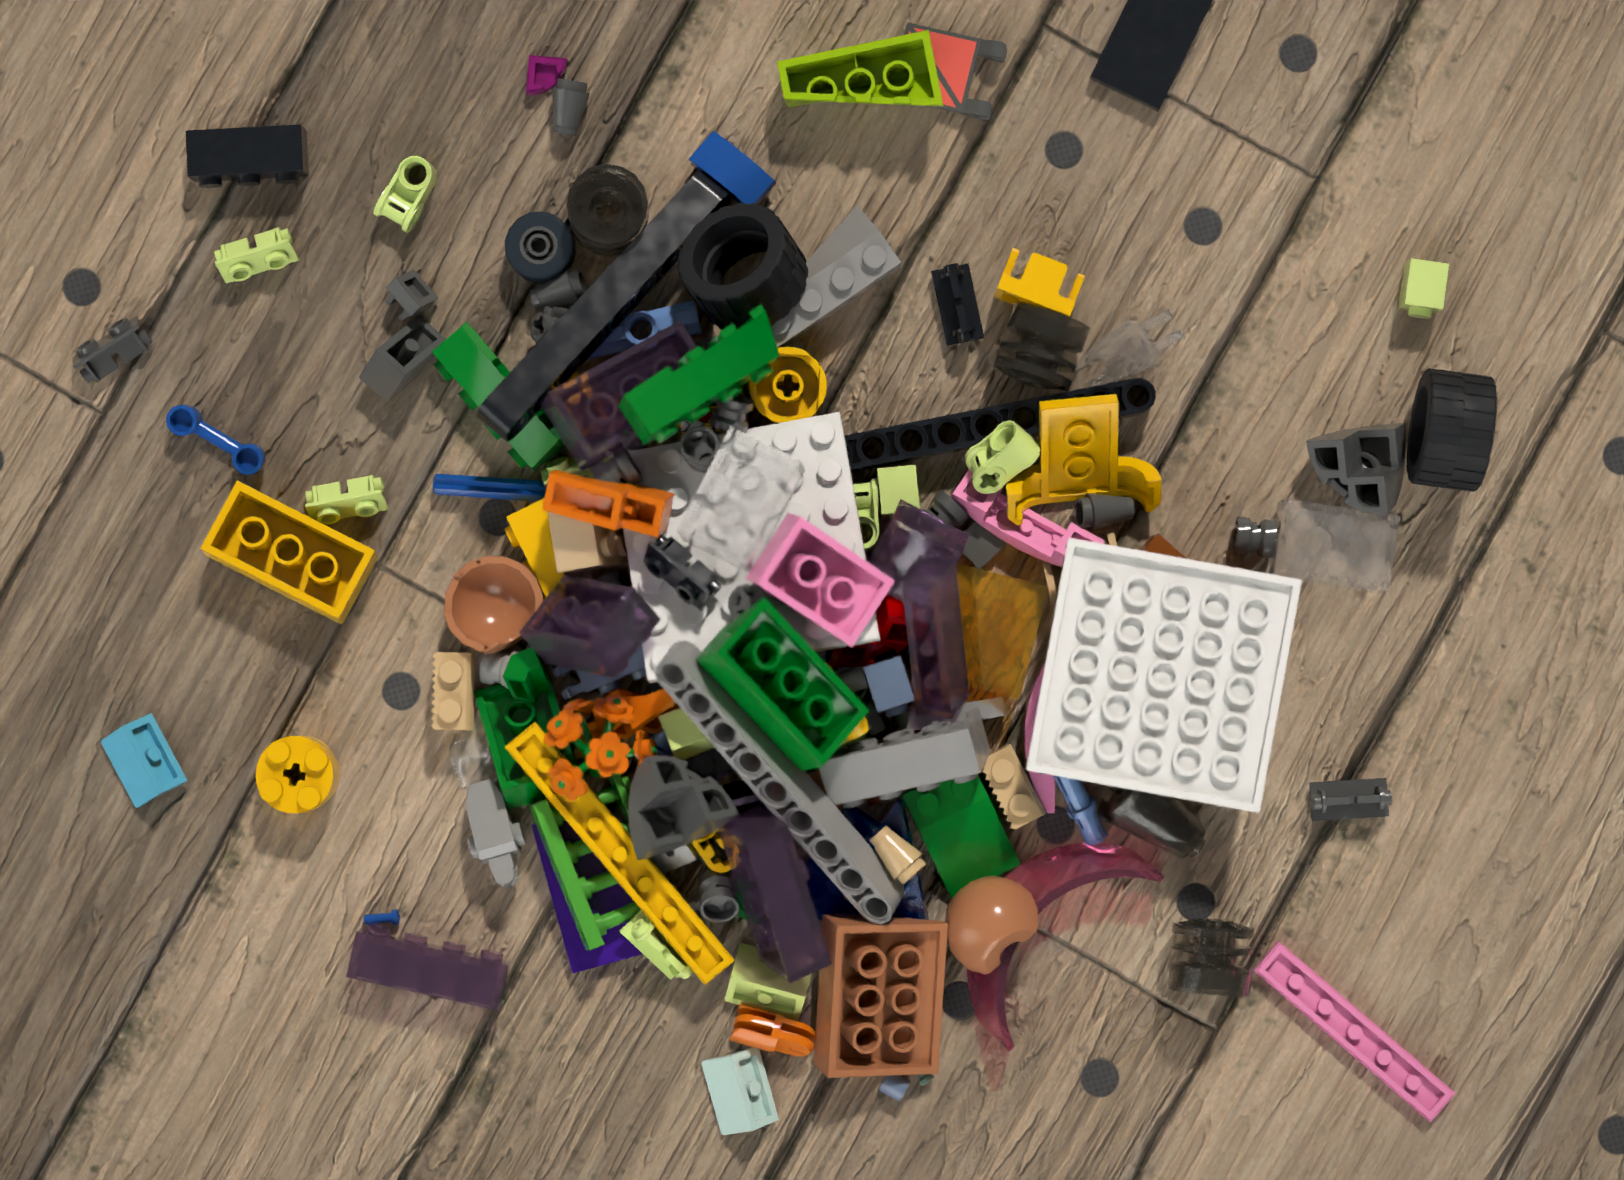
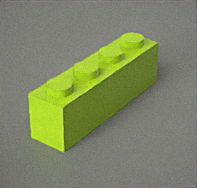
M929 30L777 61L783 97L788 108L816 102L944 107Z

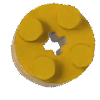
M777 348L780 356L772 366L774 372L757 384H754L752 380L749 381L751 400L755 402L754 407L756 411L771 424L817 416L824 405L827 393L826 376L821 365L812 355L800 348ZM787 378L793 380L794 386H799L798 391H792L791 397H785L783 390L777 389L778 385H784Z
M305 735L288 736L272 742L261 754L256 767V783L261 798L273 808L291 814L304 813L321 807L334 795L340 778L339 764L329 747L321 740ZM299 764L300 771L306 773V778L298 780L297 784H295V778L290 776V771L297 768Z

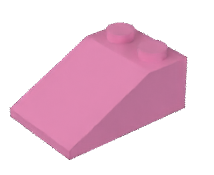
M787 513L745 578L850 647H853L895 582V580L802 517Z

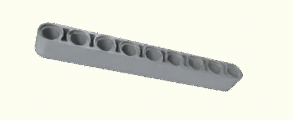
M688 641L675 642L656 666L655 676L659 684L866 920L874 924L887 923L904 896L903 884L898 878L893 880L878 854L805 770L800 771L696 660L697 656L701 653L699 648Z

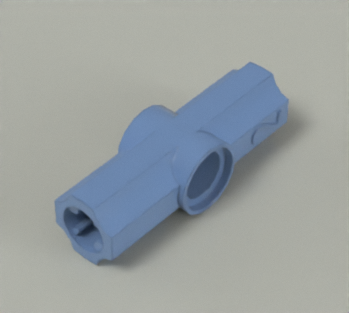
M694 300L650 311L631 313L595 350L589 359L637 348L647 349L655 344L702 334ZM641 320L648 321L652 325L651 335L644 340L636 339L631 334L633 325Z

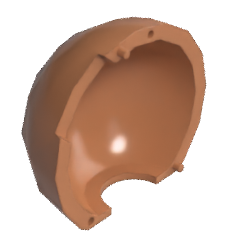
M484 556L466 563L453 575V579L445 593L443 613L449 630L462 644L484 654L496 653L514 645L536 628L542 617L543 594L537 578L522 563L505 556Z
M998 876L981 877L961 888L951 899L946 909L945 922L948 923L947 943L950 951L968 970L982 974L993 972L1001 964L999 960L1000 954L1008 945L1018 941L1026 942L1037 931L1038 908L1031 892L1019 882Z

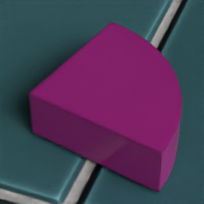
M529 55L526 94L539 95L555 87L557 78L562 79L566 72L568 59Z

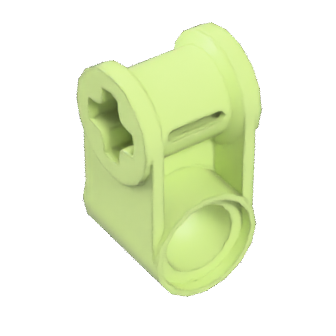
M409 156L400 163L391 182L379 197L374 208V215L377 217L383 215L402 226V231L409 233L419 219L424 204L436 184L437 172L435 168L419 156ZM415 166H424L427 173L425 180L418 185L410 184L408 179L410 170ZM394 204L404 209L405 213L393 208L392 205Z
M1008 420L999 424L993 432L976 445L970 447L965 454L966 466L973 472V487L976 491L983 494L995 493L1000 490L1007 482L1024 469L1030 467L1037 460L1041 450L1039 442L1014 421Z
M877 477L871 478L870 482L853 483L860 524L867 525L873 533L871 540L864 543L865 552L875 547L879 536Z

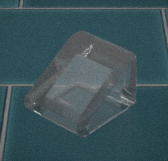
M486 735L458 741L450 745L451 760L461 790L468 788L471 784L484 780H498Z

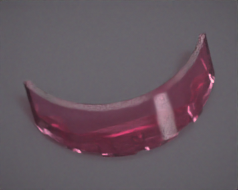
M1073 843L1031 857L1013 869L1004 878L1019 882L1031 892L1039 915L1043 909L1060 896L1090 882L1109 878L1133 877L1149 879L1160 883L1165 877L1133 849L1106 843L1090 846L1085 843ZM1018 942L1008 945L1001 952L999 957L1001 964L993 972L982 974L967 969L968 989L977 1019L1008 1051H1011L1015 1045L1007 1025L1005 985L1008 968Z

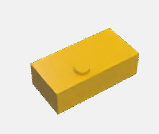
M236 481L200 547L205 556L343 625L378 559L375 550L239 481Z

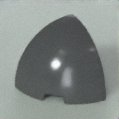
M1405 423L1352 428L1320 435L1306 441L1310 460L1319 478L1324 484H1330L1345 498V503L1370 513L1389 514L1398 500L1403 482L1406 448Z
M669 756L645 757L634 774L628 804L629 827L637 859L643 860L689 844L717 830L739 815L735 805L724 789L712 777L708 776L704 779L686 768L688 762Z

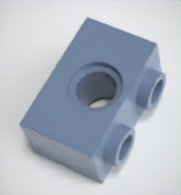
M898 655L862 667L877 712L885 711L886 716L890 717L909 710L907 703L915 701L901 656Z

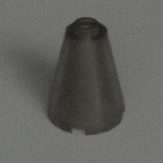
M1110 786L1109 789L1114 792L1110 800L1107 802L1102 798L1099 804L1098 815L1105 822L1180 859H1184L1187 856L1191 858L1196 856L1205 845V829L1183 799Z

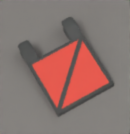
M907 22L904 35L929 30L944 106L929 107L988 121L992 114L991 103L978 99H969L968 94L978 56L996 62H1004L1007 54L1006 44Z

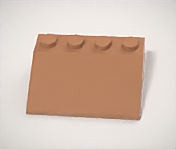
M860 913L823 914L814 1065L827 1078L938 1074L948 932L947 922L892 916L887 923L874 924L866 920Z

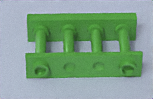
M612 773L608 777L611 786L595 793L605 805L617 800L625 820L621 824L631 835L628 816L631 783L627 776L621 778L620 774ZM547 799L529 806L585 950H592L604 945L601 936L607 934L606 930L630 921L641 909L633 902L601 916L599 913L592 914L587 900L592 898L593 893L618 884V881L609 871L589 879H585L584 876L578 879L573 864L578 862L577 858L591 853V849L583 840L572 844L570 841H563L558 828L564 826L563 822L566 820L554 805L549 806Z

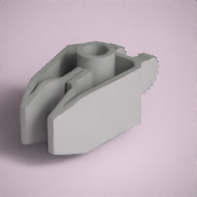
M492 779L471 784L468 786L465 806L472 831V836L467 837L473 859L479 858L484 864L490 865L491 873L494 874L493 878H495V882H498V885L501 884V887L506 889L508 887L512 888L520 879L518 877L519 873H517L518 867L515 856L522 854L521 845L526 844L523 828L520 822L514 823L511 810L507 806L503 793Z

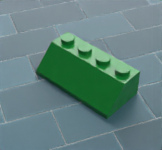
M766 598L760 599L719 631L696 658L703 668L800 771L823 767L869 712L866 706Z

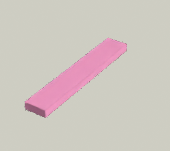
M1279 941L1272 946L1254 967V972L1430 1123L1455 1095L1453 1090Z

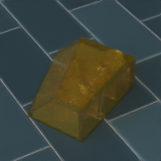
M934 559L937 601L945 609L956 627L941 653L943 680L1020 700L1048 587L970 566Z

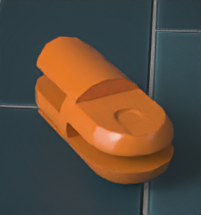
M739 1004L730 1041L772 1053L778 1051L802 1057L814 1050L816 1033L809 1025L783 1018L784 1015Z

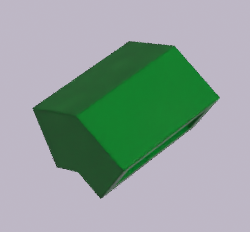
M531 647L510 656L503 678L513 698L536 703L539 693L549 690L551 687L535 648Z

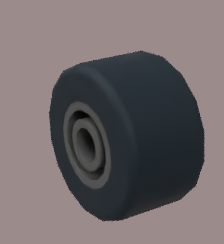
M544 211L529 212L519 217L508 229L505 238V255L513 270L523 279L537 284L549 281L560 275L564 270L571 268L576 254L575 240L568 226L556 215Z

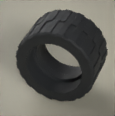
M736 203L735 205H727L719 208L714 213H710L693 227L691 233L682 244V250L679 252L678 274L682 279V284L713 325H717L721 330L732 323L738 330L748 320L749 312L760 305L766 311L770 327L775 325L777 321L786 317L789 311L797 305L807 285L808 268L803 252L780 218L771 209L764 208L760 204ZM766 252L760 265L750 275L738 282L720 285L724 275L736 262L748 255Z
M1431 368L1424 371L1415 394L1407 440L1406 467L1408 479L1412 484L1475 492L1482 485L1490 461L1496 428L1497 392L1496 383L1491 376Z

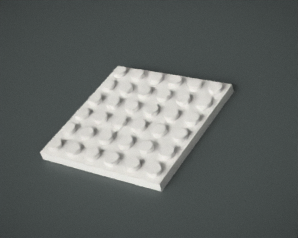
M840 412L750 428L744 434L729 432L716 435L723 448V459L716 469L706 473L697 472L687 464L681 453L680 442L628 452L643 475L644 480L639 484L674 493L668 528L662 535H665L667 538L672 536L692 554L691 559L685 564L686 567L690 568L697 560H700L719 576L718 581L722 584V587L714 596L708 594L704 610L702 611L693 604L684 602L671 585L664 579H658L653 576L646 564L643 563L648 543L650 541L655 543L658 538L623 528L649 683L658 682L655 676L656 666L675 642L688 641L693 643L702 652L719 631L735 620L728 608V598L731 592L738 586L752 584L745 578L787 513L802 517L867 561ZM764 592L770 604L815 652L849 646ZM876 611L854 645L881 641Z
M1068 537L1025 770L1260 813L1302 580Z

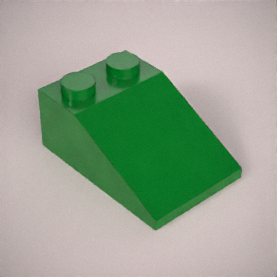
M545 669V673L551 689L539 693L536 703L514 699L510 690L502 686L501 683L474 691L501 791L509 810L547 799L505 748L509 742L533 722H536L547 733L549 731L547 730V724L560 713L547 669ZM569 741L565 748L559 750L573 767H577Z
M978 774L977 778L968 782L955 783L954 779L939 782L940 785L928 791L919 792L915 787L901 794L951 898L961 888L974 880L986 876H998L1020 865Z

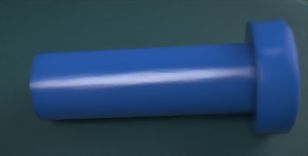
M397 909L392 910V913L364 915L365 924L392 922L393 925H398L400 922V915Z

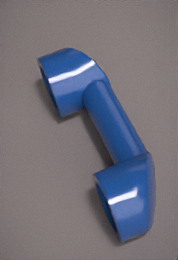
M178 405L168 412L166 424L173 434L185 436L195 433L233 456V465L239 473L251 475L258 473L263 468L265 453L260 445L255 443L241 444L204 422L199 410L193 406Z

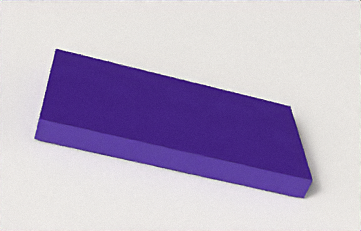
M567 821L563 822L564 826L558 828L564 842L570 841L572 844L582 840ZM532 824L572 974L643 954L619 931L629 921L606 930L607 934L601 936L604 945L592 950H585L535 824ZM593 852L577 858L578 862L573 864L578 879L583 876L585 879H589L608 871ZM619 883L593 893L592 898L587 900L592 914L599 913L600 916L634 902Z

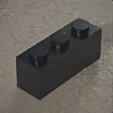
M301 124L185 131L187 174L192 181L199 182V187H222V181L237 180V185L254 186L261 184L260 179L275 178L276 183L292 184L298 183L299 177L309 176L307 131Z

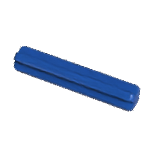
M435 474L433 478V493L437 495L539 501L545 498L547 485H544L543 481L452 474Z

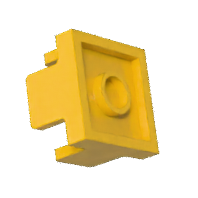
M1012 248L993 297L1065 325L1071 315L1085 275L1078 273L1068 297H1062L1059 295V289L1068 269L1066 264L1038 253H1032L1021 279H1016L1010 275L1020 250Z

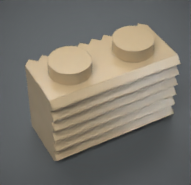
M435 652L432 655L436 659L432 663L436 667L432 671L435 674L432 678L435 682L432 688L435 691L431 694L435 698L431 702L435 707L431 710L434 713L431 717L434 721L431 727L434 730H474L475 653Z
M1007 744L991 752L981 772L985 773L983 778L988 780L987 786H990V792L995 794L994 799L998 801L997 806L1002 808L1001 813L1005 814L1004 820L1009 822L1008 827L1016 830L1045 815L1046 812L1012 745Z

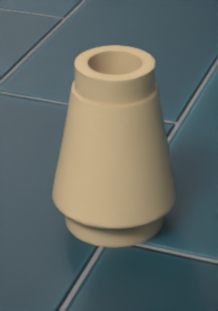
M885 826L870 840L893 880L898 878L903 885L926 865L921 858L923 854L894 831H891L888 826Z

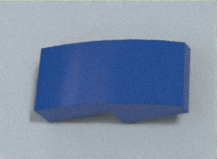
M712 131L689 158L693 167L700 172L702 171L719 184L738 203L759 204L776 184L775 180L755 162L715 131Z

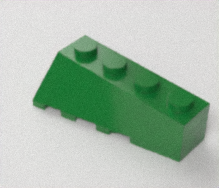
M762 305L749 312L748 320L738 330L732 323L720 331L719 335L708 344L710 348L706 351L703 347H696L676 363L678 369L673 371L668 366L624 395L618 407L644 445L654 439L658 443L667 440L678 431L676 427L678 424L686 419L690 423L698 421L710 412L708 406L720 399L724 404L742 392L740 386L750 380L757 384L774 372L772 366L780 355L766 311Z
M468 322L463 324L432 351L438 359L433 364L447 382L454 377L463 388L458 395L472 411L480 407L489 394L510 373ZM541 409L514 439L508 441L513 446L508 453L522 469L529 465L532 470L536 471L570 441ZM485 425L486 428L497 440L501 438L492 429Z

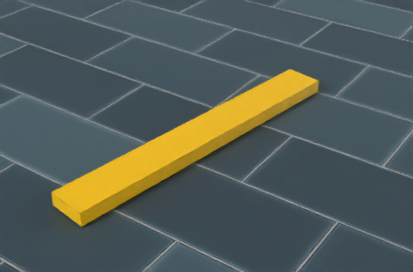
M533 722L509 742L505 748L702 983L706 985L735 959L650 858L637 859L631 835L588 784L587 793L583 796H578L574 801H570L565 795H558L553 791L551 787L552 778L549 776L548 770L550 767L555 766L556 761L561 758L566 759V757L556 745L550 747L544 742L546 733L536 722Z

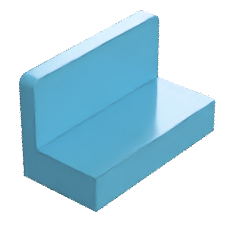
M152 713L121 726L101 740L106 754L136 808L188 781Z

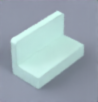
M747 1047L727 1056L702 1061V1068L722 1135L754 1131L779 1120L759 1049Z

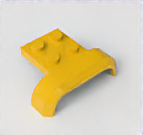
M1116 394L1039 401V444L1041 447L1039 464L1031 465L1007 482L1006 512L1009 520L1016 525H1022L1023 513L1028 508L1038 504L1076 501L1077 498H1084L1086 493L1131 497L1138 500L1144 506L1146 512H1152L1161 504L1162 480L1157 469L1141 459L1125 456L1118 457L1119 402Z

